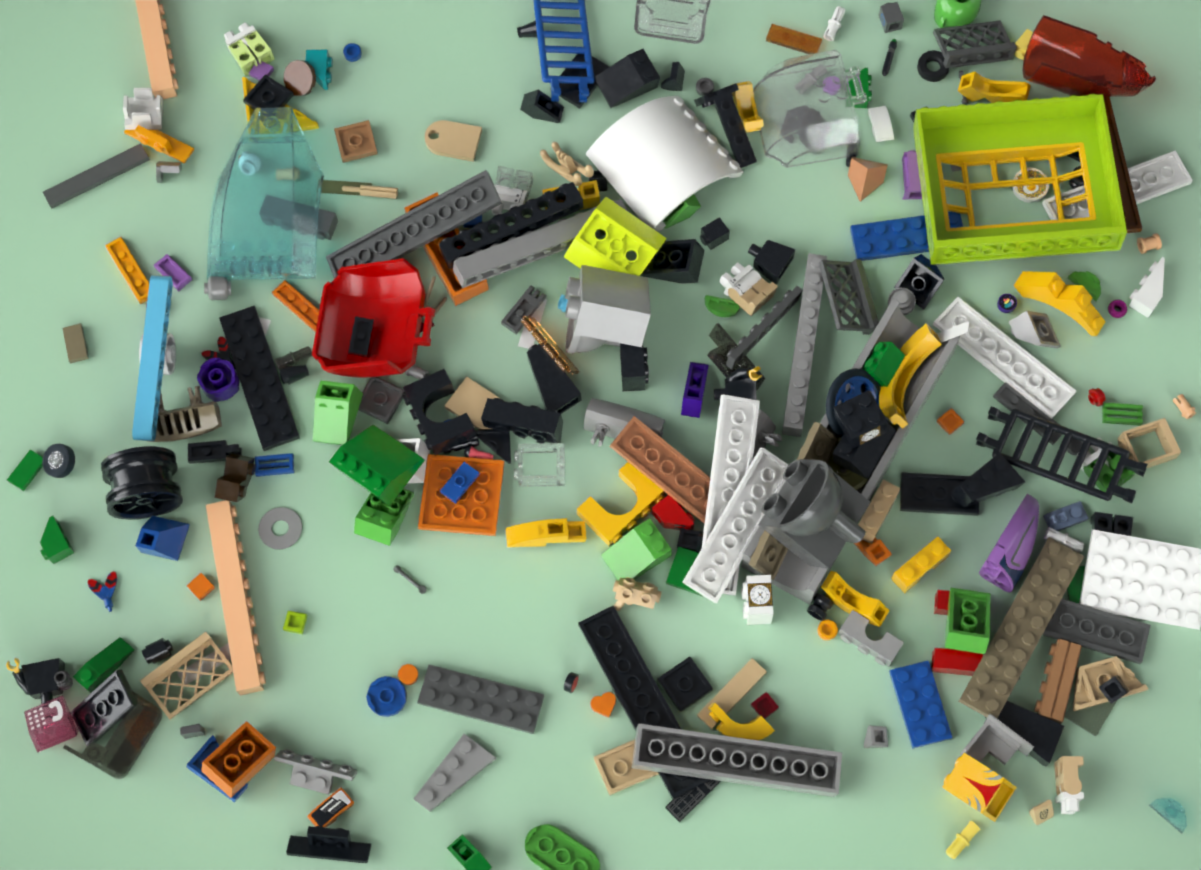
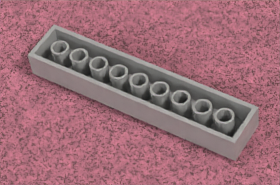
M638 724L632 768L835 797L839 794L842 752Z

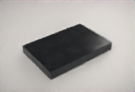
M577 54L572 61L585 62L584 54ZM592 56L594 77H596L610 66ZM566 68L560 76L587 77L586 69ZM595 81L593 84H587L589 96L598 86ZM559 83L561 88V96L559 97L580 109L585 102H579V85L575 83Z

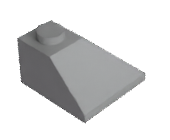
M1025 311L1009 321L1011 332L1017 339L1037 346L1061 347L1047 314Z

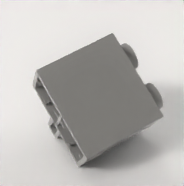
M582 265L579 278L569 277L565 299H568L565 318H569L566 335V353L589 352L603 344L620 347V343L642 347L651 315L648 278Z

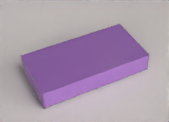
M168 254L153 265L162 276L172 277L173 287L178 292L192 281L191 276Z

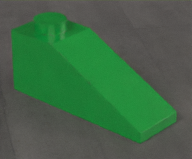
M119 637L87 661L73 678L92 693L123 664L135 649Z

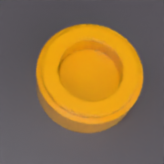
M826 619L820 622L817 632L823 640H832L837 635L838 627L834 621Z

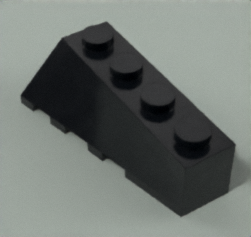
M487 398L481 416L484 427L507 434L513 431L520 438L525 439L529 436L537 440L536 443L544 445V442L554 444L553 448L560 449L563 428L561 413L553 409L543 410L534 405L530 407L524 406L519 402L509 403L500 398Z

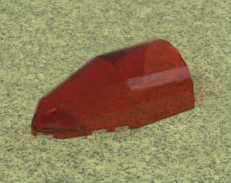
M1045 15L1041 17L1033 31L1026 49L1022 68L1023 78L1027 81L1071 96L1103 94V97H1134L1152 86L1156 80L1155 76L1151 77L1145 70L1147 66L1142 61L1124 50L1119 52L1111 47L1113 44L1109 41L1104 43L1097 39V34Z

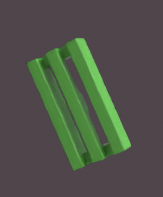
M1104 402L1102 405V423L1141 426L1143 424V405ZM1107 415L1137 417V419L1107 417Z

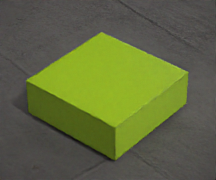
M287 611L283 630L303 635L308 615Z

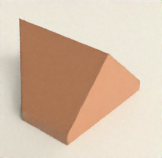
M855 157L851 158L848 177L860 202L884 183L888 164Z

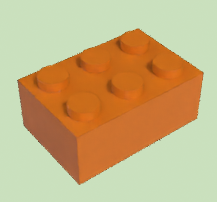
M246 721L202 762V772L232 798L274 758L276 747Z

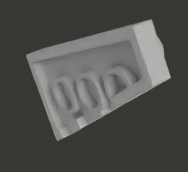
M463 734L413 799L431 812L457 789L464 786L472 777L479 774L487 765L495 761L496 757Z

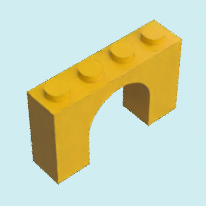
M629 462L619 469V477L637 496L636 505L631 511L622 515L610 514L591 496L576 509L577 515L609 547L619 541L627 530L631 531L641 517L645 518L651 512L650 509L665 498V491Z

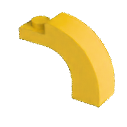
M750 81L737 83L739 90L733 92V97L746 133L759 131L761 127H764V124L756 109L753 84Z
M830 571L821 586L827 593L826 597L832 600L836 606L849 614L854 610L868 619L871 625L880 627L890 611L880 600L863 595L853 589L837 572Z

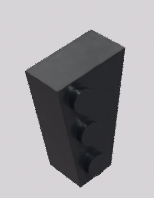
M999 452L951 493L963 507H967L1002 493L1016 490L1025 481Z

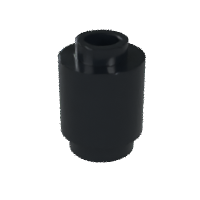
M161 638L145 646L142 654L148 664L152 662L155 664L171 656V651L174 649L169 639L165 641L164 638Z

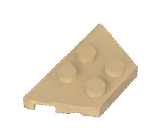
M1117 656L1078 667L1076 672L1073 711L1109 702L1099 689V686L1116 675L1119 676L1129 690L1121 698L1147 691L1148 687L1142 684Z

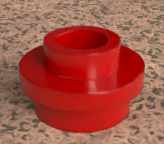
M1100 388L1089 390L1088 399L1090 403L1098 407L1103 405V402L1106 401L1103 391Z

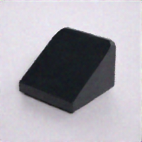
M599 170L594 171V175L589 178V181L597 180L599 192L607 191V179Z
M1118 675L1099 686V689L1110 704L1129 692Z

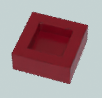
M767 692L750 704L755 712L764 719L779 709V706Z

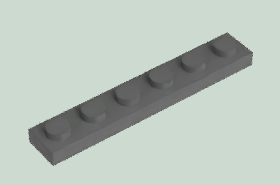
M796 286L792 291L788 290L781 302L778 301L773 306V311L770 314L767 312L761 319V323L759 325L755 324L747 337H742L738 343L739 346L736 349L732 348L728 352L727 367L732 370L799 301L803 291L800 287Z

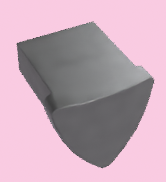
M158 161L156 163L157 183H162L163 173H180L182 163Z

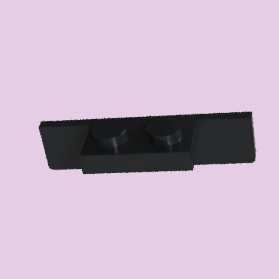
M309 826L307 837L290 835L286 854L288 856L368 863L372 845L371 843L351 842L350 831L343 828L331 829L323 826Z

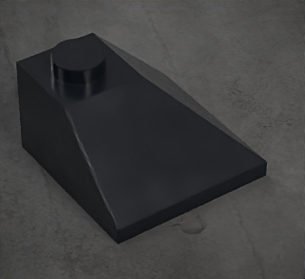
M920 254L913 258L894 288H906L912 291L915 295L916 304L924 310L945 279L937 265H931L930 260Z

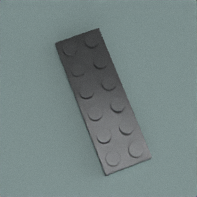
M1061 599L1042 635L1057 640H1066L1090 650L1141 664L1151 625Z
M428 665L417 703L534 734L544 694Z

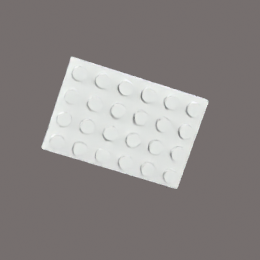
M1092 530L1079 604L1115 615L1200 630L1201 549Z

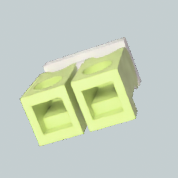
M245 22L239 26L240 32L235 35L233 31L224 34L227 47L245 76L249 75L254 65L258 66L257 61L259 64L262 63L261 61L268 64L275 60L272 50L253 25L249 26Z

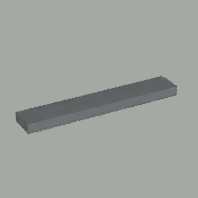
M140 143L43 191V194L52 209L150 159Z

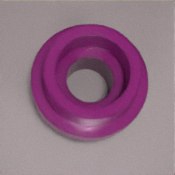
M1122 300L1112 301L1108 306L1109 314L1114 318L1124 317L1127 313L1126 303Z

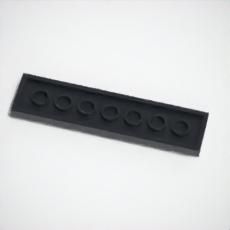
M255 305L219 317L262 449L266 451L300 439Z

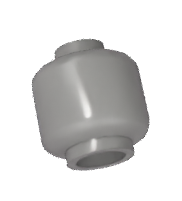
M210 276L208 283H204V294H208L210 300H226L228 295H231V280L228 281L225 276Z

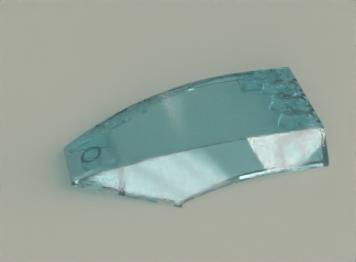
M291 107L256 108L217 180L209 223L207 280L210 276L227 277V280L316 278L318 214L322 183L325 176Z

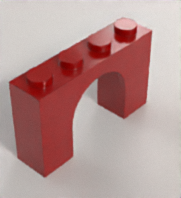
M937 590L934 614L947 615L950 591ZM934 648L931 670L937 673L973 676L983 658V654Z

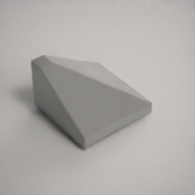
M868 726L864 748L888 747L886 727Z

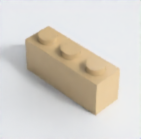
M884 479L882 480L858 524L865 530V536L862 540L872 544L901 488Z

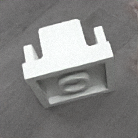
M134 88V97L124 95L125 130H135L138 125L148 130L162 129L163 97L161 95L153 97L152 88Z

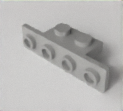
M288 749L280 750L274 758L275 761L293 765L291 785L325 794L331 792L334 776L352 781L357 775V770L352 769L349 765L333 764L330 760L314 759L311 755L295 754L294 751Z

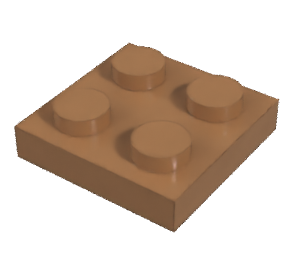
M369 120L334 129L343 163L378 154Z

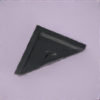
M494 429L475 430L478 439L505 462L511 464L510 432L507 434Z

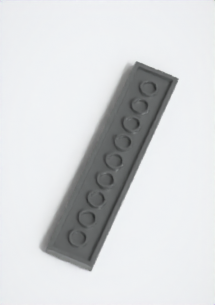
M485 170L326 256L334 278L339 275L337 271L341 267L400 259L502 204V201L489 172Z

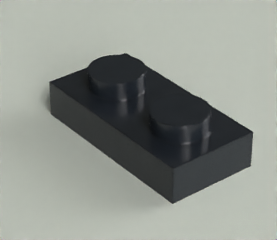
M355 316L348 354L367 357L374 323L373 319Z

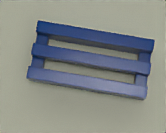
M293 453L255 456L256 477L295 473ZM289 459V462L259 464V462Z

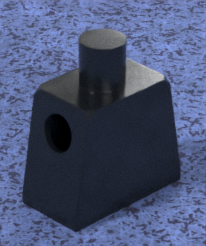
M767 240L762 248L753 243L748 253L755 257L753 267L777 285L794 259L795 249Z

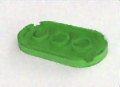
M544 824L536 826L526 836V854L534 864L543 870H600L599 860L593 851L553 825Z

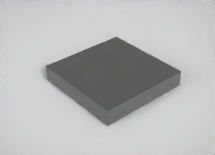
M371 377L362 392L363 396L358 410L388 424L403 399L402 395L405 392L403 389L379 377Z

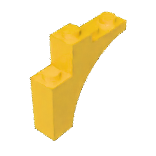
M1022 271L1013 285L1023 298L1038 300L1062 311L1078 322L1091 336H1097L1106 322L1090 302L1093 297L1083 285H1066L1056 272Z

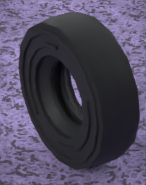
M935 50L927 51L919 58L917 65L918 73L926 81L937 82L944 79L948 74L949 68H945L943 64L945 58L942 52ZM936 61L940 64V69L938 71H930L927 68V63Z

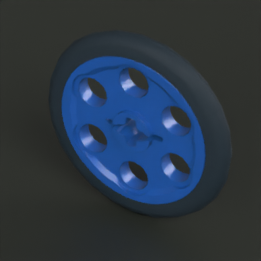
M849 369L841 373L829 388L826 398V415L832 430L840 438L843 437L844 433L834 417V406L838 405L840 400L843 403L862 394L861 385L864 383L865 392L870 390L879 406L881 387L863 369ZM848 383L851 387L849 393L846 392V385Z

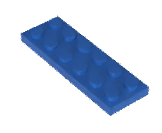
M948 212L950 228L963 227L961 214ZM924 215L850 226L856 259H861L862 261L929 252Z

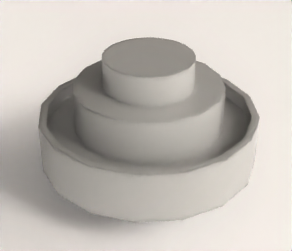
M906 288L893 290L888 298V306L892 299L899 302V308L903 315L911 313L916 304L915 295Z

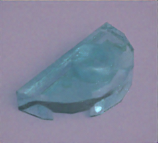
M1161 798L1149 804L1153 810L1181 834L1184 832L1187 826L1185 809L1179 802L1171 798Z

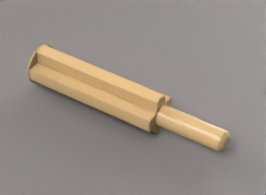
M360 185V187L342 186L343 191L358 192L361 196L393 199L398 197V188Z

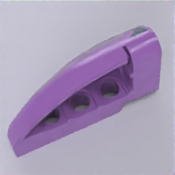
M1026 494L979 571V575L1009 593L1013 591L1021 578L1034 547L1039 522V502L1037 499Z

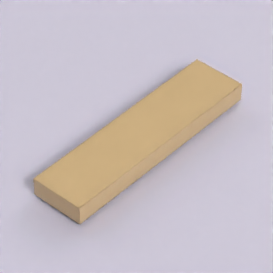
M752 658L697 714V717L712 730L720 721L716 723L708 715L710 711L707 708L712 703H716L727 714L767 671Z

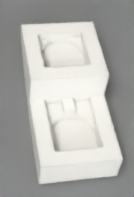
M887 107L868 108L875 141L894 140Z

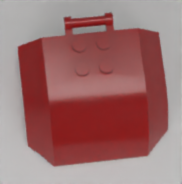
M403 258L341 267L337 271L339 275L331 283L328 281L323 286L312 356L322 365L321 367L324 371L340 376L366 378L403 374L416 363L418 346L428 347L431 345L432 319L436 312L434 308H424L426 294L418 269ZM355 316L374 320L367 357L348 354ZM425 316L423 335L419 337L422 317Z

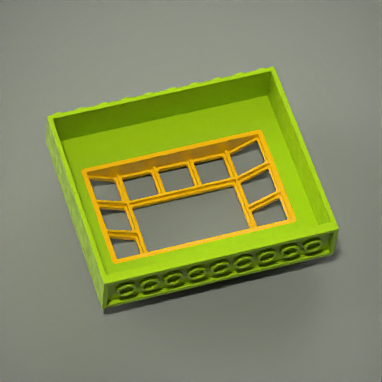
M1103 94L916 109L913 132L931 265L1116 251L1121 249L1127 229ZM1079 151L1081 169L1058 176L1055 159ZM1049 160L1052 177L1028 178L1026 162ZM941 163L961 167L963 183L944 180ZM1020 163L1022 179L999 181L996 164ZM990 165L993 181L969 183L967 166ZM1083 175L1085 193L1062 200L1059 183ZM1053 184L1058 220L975 226L970 190ZM945 187L963 190L966 207L947 204ZM1087 200L1089 217L1065 219L1063 207ZM948 211L966 214L969 227L950 228Z

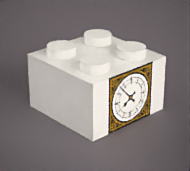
M771 575L747 576L746 582L742 583L741 589L742 600H746L743 607V619H747V625L771 624L774 614Z

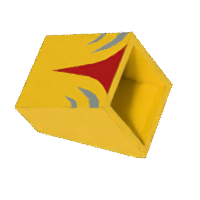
M963 753L956 760L955 768L945 777L944 785L942 786V788L994 822L1017 788L1004 777L966 753Z

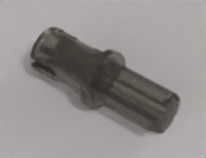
M307 346L293 353L290 351L289 354L275 359L278 369L281 370L284 369L283 367L293 364L297 365V362L311 357V348Z

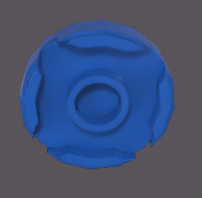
M384 676L371 683L366 698L369 707L374 713L379 716L390 717L403 709L406 704L407 693L405 687L398 679Z

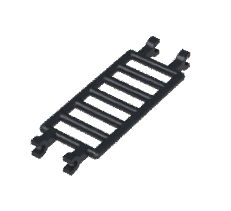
M990 407L988 419L1005 423V426L998 440L979 432L976 438V445L993 449L992 457L1002 452L1016 418H1020L1028 422L1013 456L1001 453L1011 465L1105 501H1110L1112 496L1115 495L1129 503L1133 502L1136 491L1117 486L1124 468L1143 477L1148 464L1129 459L1130 452L1128 450L1018 409H1013L1010 414H1007L995 407ZM1036 424L1046 428L1030 464L1019 459ZM1053 431L1065 436L1048 471L1038 467ZM1074 438L1082 441L1083 444L1067 478L1057 474V471L1071 439ZM1093 445L1102 450L1088 483L1085 485L1075 480L1090 446ZM1109 452H1112L1121 457L1107 490L1104 492L1094 487Z

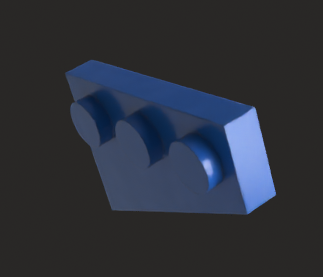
M212 735L187 763L186 768L235 803L248 788L247 783L230 798L202 772V762L219 747L216 738Z

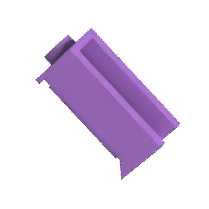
M915 150L904 152L902 158L905 191L902 200L922 199L917 154Z

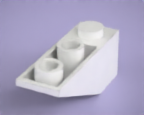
M1164 257L1159 262L1155 261L1149 269L1151 274L1143 277L1139 283L1141 288L1139 290L1135 289L1130 296L1132 301L1129 307L1149 318L1163 297Z

